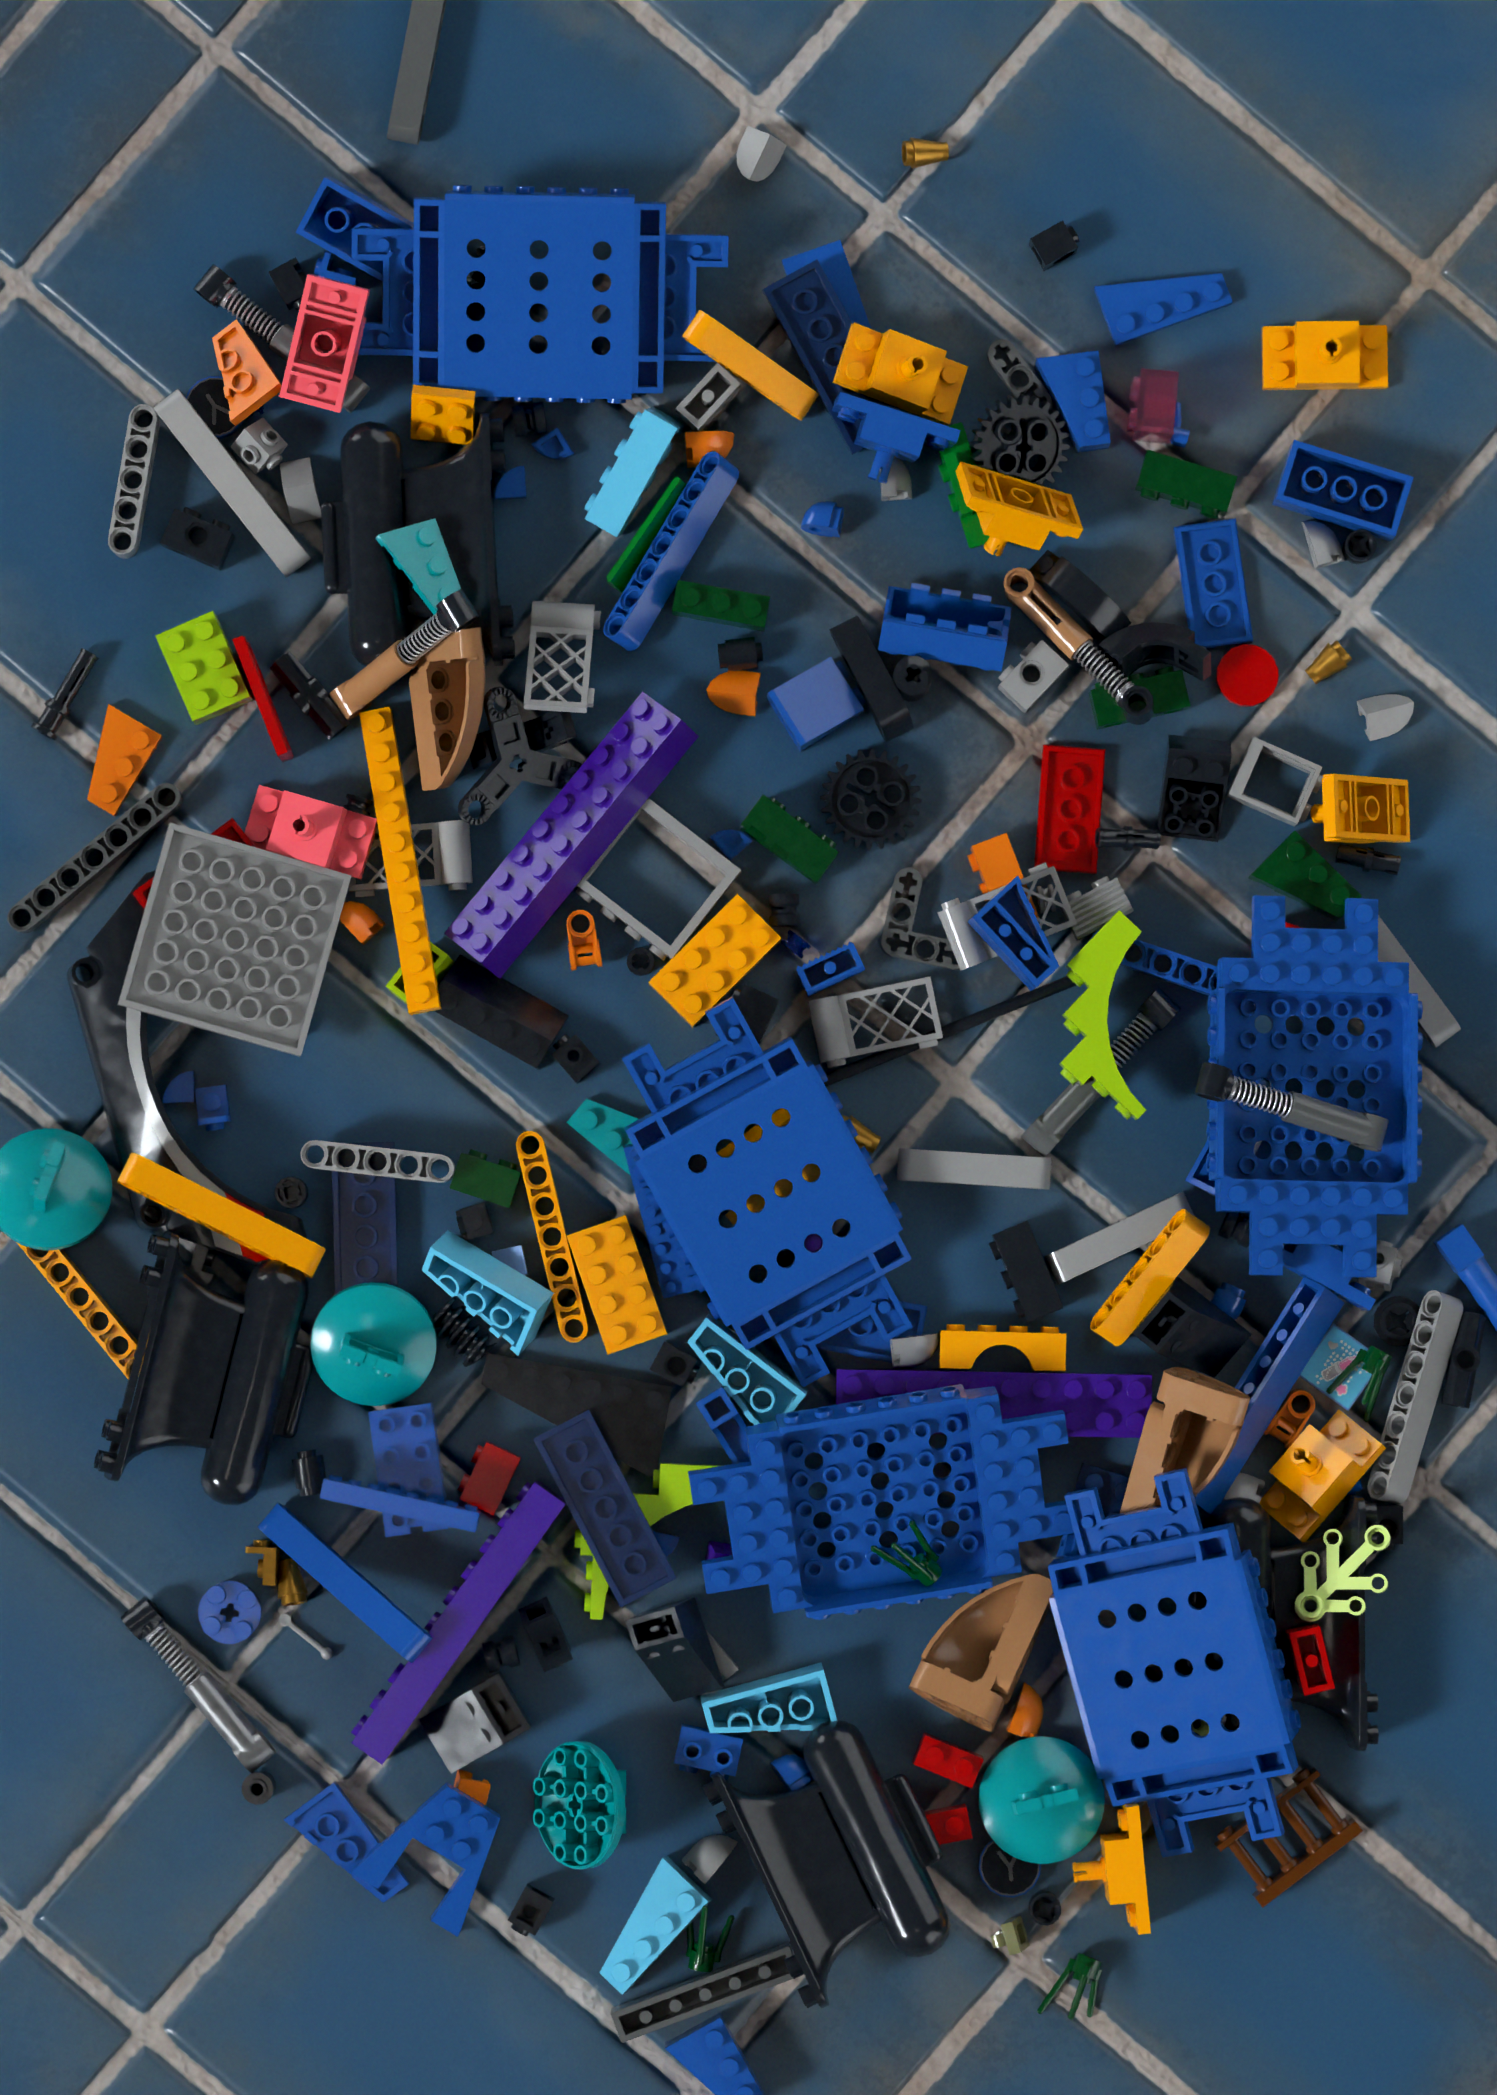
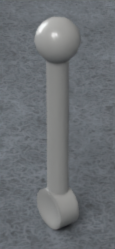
M285 1613L280 1616L279 1623L282 1626H289L321 1652L323 1659L328 1660L332 1658V1649L323 1647L297 1626L289 1614Z

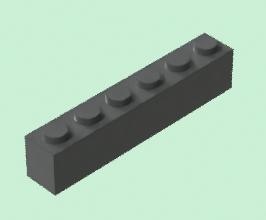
M789 1941L716 1968L711 1972L700 1974L611 2008L610 2014L621 2043L793 1979L784 1962V1959L793 1956Z

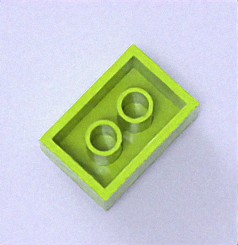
M213 611L155 635L188 713L195 725H199L253 701L217 615Z

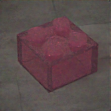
M1141 368L1138 377H1133V382L1130 385L1129 401H1135L1134 408H1130V413H1128L1126 429L1127 432H1132L1131 441L1169 444L1174 434L1179 372Z

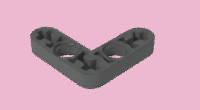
M1005 339L994 341L988 350V361L1014 398L1018 401L1020 394L1027 393L1035 385L1037 389L1033 390L1032 394L1039 398V400L1044 399L1050 403V410L1052 408V399L1015 346ZM997 347L1001 350L1006 348L1009 350L1007 359L1011 365L1015 360L1019 363L1011 367L1006 374L1003 372V369L1007 368V364L1003 359L996 360L994 358L997 353ZM1017 371L1025 372L1029 378L1028 384L1023 388L1015 387L1011 382L1013 373ZM1005 425L1001 428V432L1005 436L1010 433V430ZM977 435L974 436L973 441L978 440Z
M906 867L897 872L893 882L881 938L882 950L891 957L950 970H960L958 963L957 965L952 964V958L942 956V962L936 961L940 952L939 943L946 944L943 951L953 952L948 939L912 932L922 887V877L914 868ZM907 873L913 874L912 879L917 881L916 886L910 887L908 896H915L914 902L906 898H895L896 892L901 895L903 893L904 884L900 883L899 879L905 878ZM899 903L906 904L910 908L911 915L905 921L896 920L892 914L894 906ZM894 934L900 935V941L909 943V936L915 937L916 939L911 947L912 956L905 954L907 951L905 947H898L896 951H891V945L886 944V939H892ZM923 940L930 941L934 945V954L929 958L920 957L916 951L918 943Z

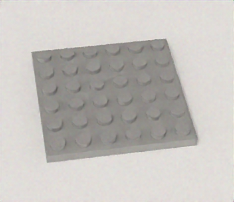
M170 822L117 1005L301 1057L351 875Z

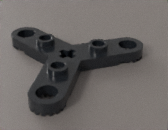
M503 687L490 689L484 697V710L497 759L464 795L458 806L460 818L471 825L478 826L488 821L487 819L490 818L491 814L503 804L522 781L563 789L567 784L564 774H566L568 768L574 767L578 771L582 766V763L575 760L530 750L515 694ZM499 694H503L507 701L506 707L498 712L494 708L493 700ZM514 755L522 759V762L518 764V770L510 767V763L514 761ZM477 800L481 804V812L477 817L472 818L469 815L468 807H470V803H473L472 801Z

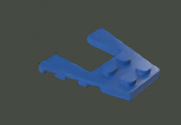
M447 1782L426 1800L406 1822L403 1821L397 1826L387 1839L382 1843H378L369 1852L368 1856L359 1864L356 1863L352 1867L351 1873L379 1889L412 1838L416 1839L463 1868L431 1915L432 1922L458 1937L498 1827L500 1814Z

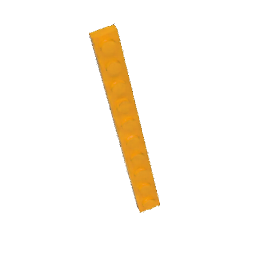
M389 706L359 712L408 1013L415 1015L440 1010L441 1004L392 709Z

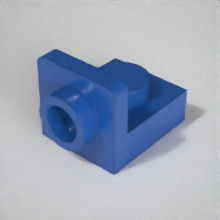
M325 251L323 259L318 258L314 275L355 286L359 285L357 278L353 277V273L348 270L335 268L334 272L330 271L334 259L331 252Z
M227 1085L194 1089L198 1112V1126H205L206 1131L225 1129L224 1123L232 1122Z

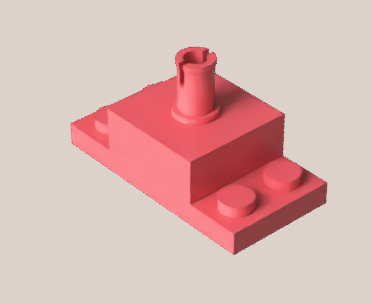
M310 273L307 274L279 397L338 413L342 412L348 382L353 379L367 319L364 317L370 289Z
M259 785L245 834L256 848L345 873L361 880L378 824L377 818L352 812L338 805L286 790L283 792Z

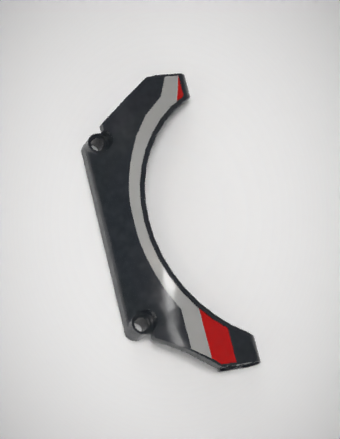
M155 870L148 872L141 877L110 919L86 947L89 957L77 960L67 972V980L121 1170H123L131 1153L141 1155L307 1238L301 1218L270 1209L243 1196L223 1183L188 1149L173 1127L161 1103L153 1080L147 1043L148 1013L117 1005L144 913V908L132 893L154 877ZM77 967H85L89 970V981L83 982L77 978ZM127 1188L135 1220L142 1229L154 1230L158 1227L166 1226L167 1231L178 1234L181 1239L215 1250L252 1266L254 1265V1267L270 1260ZM147 1207H153L157 1210L159 1218L156 1223H150L145 1219L144 1211Z

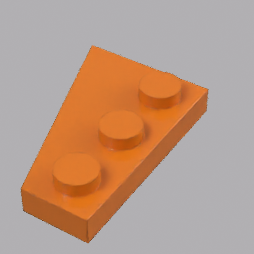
M236 319L212 337L218 368L223 376L224 395L228 400L230 411H228L229 418L235 426L281 391L282 383L245 328Z
M108 704L87 800L111 815L116 816L163 736Z

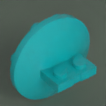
M43 1128L20 1134L0 1149V1230L9 1238L33 1249L60 1250L84 1241L99 1228L111 1204L112 1180L106 1161L90 1142L69 1131Z
M370 1282L348 1287L327 1301L314 1322L310 1348L317 1373L333 1392L353 1403L381 1406L392 1404L408 1397L424 1383L435 1361L437 1338L429 1313L414 1296L393 1285Z
M1045 1736L1024 1738L1002 1749L987 1766L980 1782L978 1806L982 1823L995 1844L1007 1854L1017 1859L1037 1864L1059 1862L1081 1851L1096 1834L1103 1817L1105 1804L1103 1784L1101 1779L1097 1778L1092 1761L1074 1745L1061 1739Z
M566 1742L551 1751L543 1762L538 1777L533 1781L535 1793L533 1822L539 1828L546 1847L556 1861L573 1869L597 1867L613 1854L621 1835L626 1833V1770L616 1769L607 1754L590 1742ZM540 1796H542V1807H541V1808H540V1801H539V1800H540Z

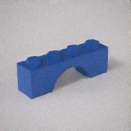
M721 1386L697 1401L696 1405L732 1463L748 1462L750 1459L745 1432L747 1425L725 1389Z

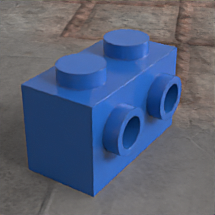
M682 1723L674 1763L680 1764L679 1770L697 1773L698 1769L710 1771V1777L711 1774L719 1772L725 1780H728L729 1775L736 1776L743 1736L729 1733H709V1729Z

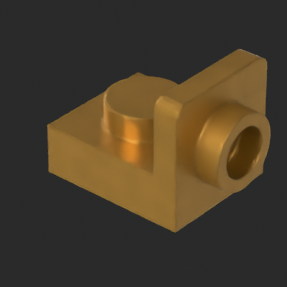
M253 1540V1545L245 1547V1553L264 1554L263 1559L258 1560V1578H263L262 1585H278L280 1547L272 1546V1540Z

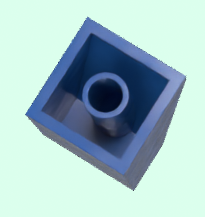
M829 657L767 693L769 704L800 752L864 713L862 705L866 701L857 687L850 688L845 680L849 677V674L840 660L835 663L832 657Z

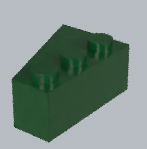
M762 794L741 823V831L748 834L792 868L817 884L838 856L839 852L834 849L837 844L824 834H821L820 837L809 830L812 826L798 815L795 818L785 811L786 807L773 797L769 799Z
M1293 831L1248 877L1335 921L1345 914V899L1362 897L1296 831Z

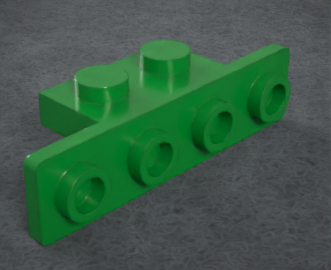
M958 422L949 425V427L961 430L957 443L950 449L945 448L944 451H939L942 464L938 465L943 483L948 482L952 494L948 495L951 510L953 513L958 512L970 549L983 546L989 536L983 534L977 512L966 506L955 472L960 461L976 466L975 460L970 458L972 451L963 423Z

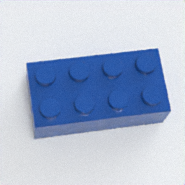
M1294 440L1290 445L1272 505L1354 531L1358 529L1367 530L1374 537L1391 542L1396 536L1414 477Z

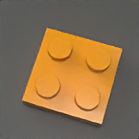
M413 385L411 398V439L468 445L474 437L476 391Z

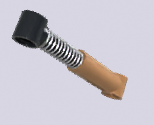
M1018 567L1008 571L1004 578L1005 595L1008 601L1018 606L1071 661L1077 659V662L1081 663V666L1085 667L1086 671L1089 670V674H1093L1092 677L1096 678V681L1100 682V685L1104 686V689L1108 690L1109 694L1112 693V697L1116 698L1117 705L1123 710L1127 721L1136 725L1148 722L1154 713V701L1150 691L1145 687L1138 686L1137 684L1134 685L1132 681L1127 682L1128 677L1123 678L1124 673L1119 674L1120 670H1116V666L1112 667L1113 662L1108 663L1109 658L1104 659L1105 654L1100 655L1101 650L1096 651L1097 647H1093L1092 643L1093 638L1034 580V576L1029 570ZM1017 582H1024L1028 585L1026 590L1022 592H1016L1012 589V586ZM1135 700H1141L1146 703V707L1141 711H1135L1130 708V704Z
M462 589L440 601L436 605L438 609L436 614L408 635V637L404 640H397L353 678L345 681L329 693L331 699L347 720L359 715V712H364L368 709L374 699L413 669L424 654L450 633L461 631L480 617Z

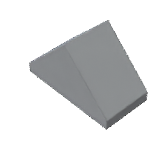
M310 457L279 463L283 491L292 524L321 519V506Z

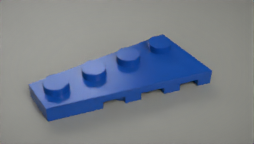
M1222 273L1094 287L1115 347L1233 303Z
M336 1781L284 1819L291 1827H294L303 1834L304 1838L326 1853L334 1863L350 1873L352 1878L381 1902H386L409 1885L410 1882L396 1863L379 1889L351 1873L352 1867L356 1863L359 1864L381 1842Z

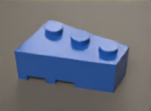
M1099 350L1037 358L1035 367L1038 373H1040L1048 390L1047 392L1059 411L1060 418L1066 422L1064 427L1070 433L1069 437L1077 453L1108 449L1111 441Z
M1016 876L967 922L1027 988L1032 991L1059 967V964L1044 931L1041 930L1036 919L1035 911L1022 888L1019 876Z
M721 2012L665 2043V2049L713 2094L766 2095Z

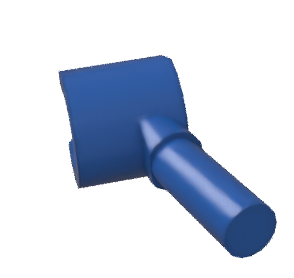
M1175 402L1173 403L1174 422L1170 442L1172 445L1185 448L1190 430L1180 428L1182 423L1181 403Z

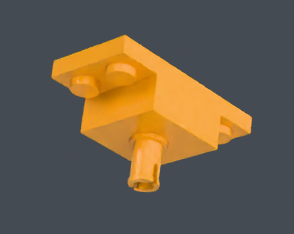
M1297 321L1294 326L1262 327V390L1388 388L1387 325H1359V321Z
M854 322L850 326L832 383L948 426L950 425L968 366L945 358L946 350L891 329L880 333Z
M960 461L955 472L966 506L977 512L983 534L989 536L984 544V549L991 555L997 549L995 555L1001 556L1007 542L1040 551L1050 531L1060 537L1069 536L1075 539L1080 537L1083 527L1071 494Z
M1345 774L1323 775V804H1314L1311 807L1310 814L1315 824H1324V841L1357 844L1410 842L1408 780Z
M1338 1409L1320 1431L1309 1424L1273 1465L1269 1472L1277 1481L1261 1498L1259 1504L1264 1507L1272 1518L1302 1543L1306 1542L1384 1452L1386 1447Z
M1137 1803L1124 1804L1122 1809H1117L1118 1826L1121 1828L1122 1833L1100 1834L1102 1854L1100 1861L1072 1862L1073 1871L1079 1872L1073 1873L1074 1883L1102 1880L1108 1903L1110 1905L1126 1904L1127 1922L1130 1923V1927H1134L1138 1935L1151 1934L1139 1805Z

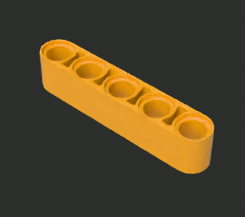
M701 310L697 312L682 335L694 347L800 421L804 419L819 396L808 385Z
M1186 1209L1179 1210L1096 1312L1091 1321L1090 1329L1116 1347L1123 1344L1203 1245L1210 1233V1226Z

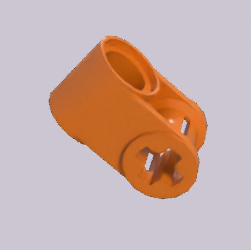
M585 910L573 911L568 916L566 924L571 970L575 971L577 967L595 964L598 967H603L599 939H597L593 916ZM584 915L589 919L590 926L586 932L578 933L574 931L572 921L576 916ZM593 953L591 956L578 957L579 954Z
M1303 1389L1290 1391L1264 1432V1435L1270 1434L1284 1443V1448L1288 1449L1299 1437L1304 1425L1314 1412L1315 1400L1313 1396ZM1298 1395H1304L1308 1399V1406L1302 1412H1296L1292 1408V1401ZM1277 1426L1282 1427L1283 1429H1285V1430L1288 1431L1289 1433H1288V1434L1284 1433L1283 1431H1281L1280 1429H1278Z

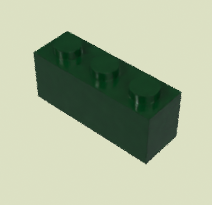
M1147 450L1135 490L1140 491V496L1145 499L1158 501L1160 497L1170 500V505L1173 507L1188 510L1190 506L1200 509V514L1203 516L1218 519L1219 515L1225 516L1237 476Z
M678 580L672 614L673 616L765 632L770 596Z
M1171 666L1155 670L1156 675L1144 678L1143 673L1128 676L1127 682L1132 681L1134 685L1137 684L1138 686L1145 687L1152 694L1154 701L1152 717L1189 709L1190 701L1182 670L1174 671V667ZM1100 682L1094 684L1095 689L1090 690L1089 698L1097 730L1130 723L1124 717L1123 710L1117 705L1116 698L1112 697V693L1109 694L1108 690H1105L1104 686L1100 685ZM1135 700L1130 704V708L1135 711H1141L1146 707V703L1141 700Z

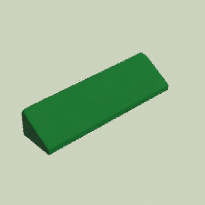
M674 477L606 576L607 584L619 592L623 593L686 486L679 477Z

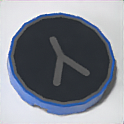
M209 376L197 381L189 389L186 399L218 439H223L233 435L242 426L244 420L237 426L230 421L228 413L230 408L228 400L224 395L223 377Z
M991 1840L985 1845L979 1855L978 1871L981 1881L990 1891L998 1896L1014 1898L1026 1894L1035 1886L1040 1876L1041 1864L1017 1859L1007 1854Z

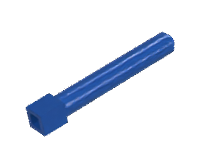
M1458 1224L1433 1243L1453 1272L1457 1273L1497 1331V1275L1483 1257V1252L1465 1226Z

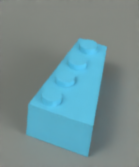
M655 407L645 409L643 413L638 411L629 427L633 429L628 441L624 438L622 439L614 453L618 457L613 468L608 466L599 480L603 484L598 495L593 493L587 501L584 509L588 513L584 519L615 537L621 536L642 501V492H646L654 481L658 471L656 470L657 465H661L671 452L672 438L675 433L680 435L686 425Z
M449 1230L430 1247L422 1267V1271L451 1297L457 1296L466 1306L465 1310L473 1317L477 1314L491 1326L489 1329L491 1333L497 1338L502 1336L512 1345L510 1350L517 1356L535 1339L554 1294L552 1291Z
M710 1313L687 1342L710 1372L723 1385L729 1396L742 1409L748 1420L754 1425L774 1421L776 1414L794 1411L808 1392L806 1387H802L797 1380L754 1347L746 1350L738 1335L719 1320L715 1321Z
M822 1662L700 1695L709 1733L780 1732L781 1730L813 1731L822 1723L837 1721Z
M668 1856L663 1857L599 1973L622 1995L625 1994L702 1912V1907L704 1905L707 1906L713 1899Z

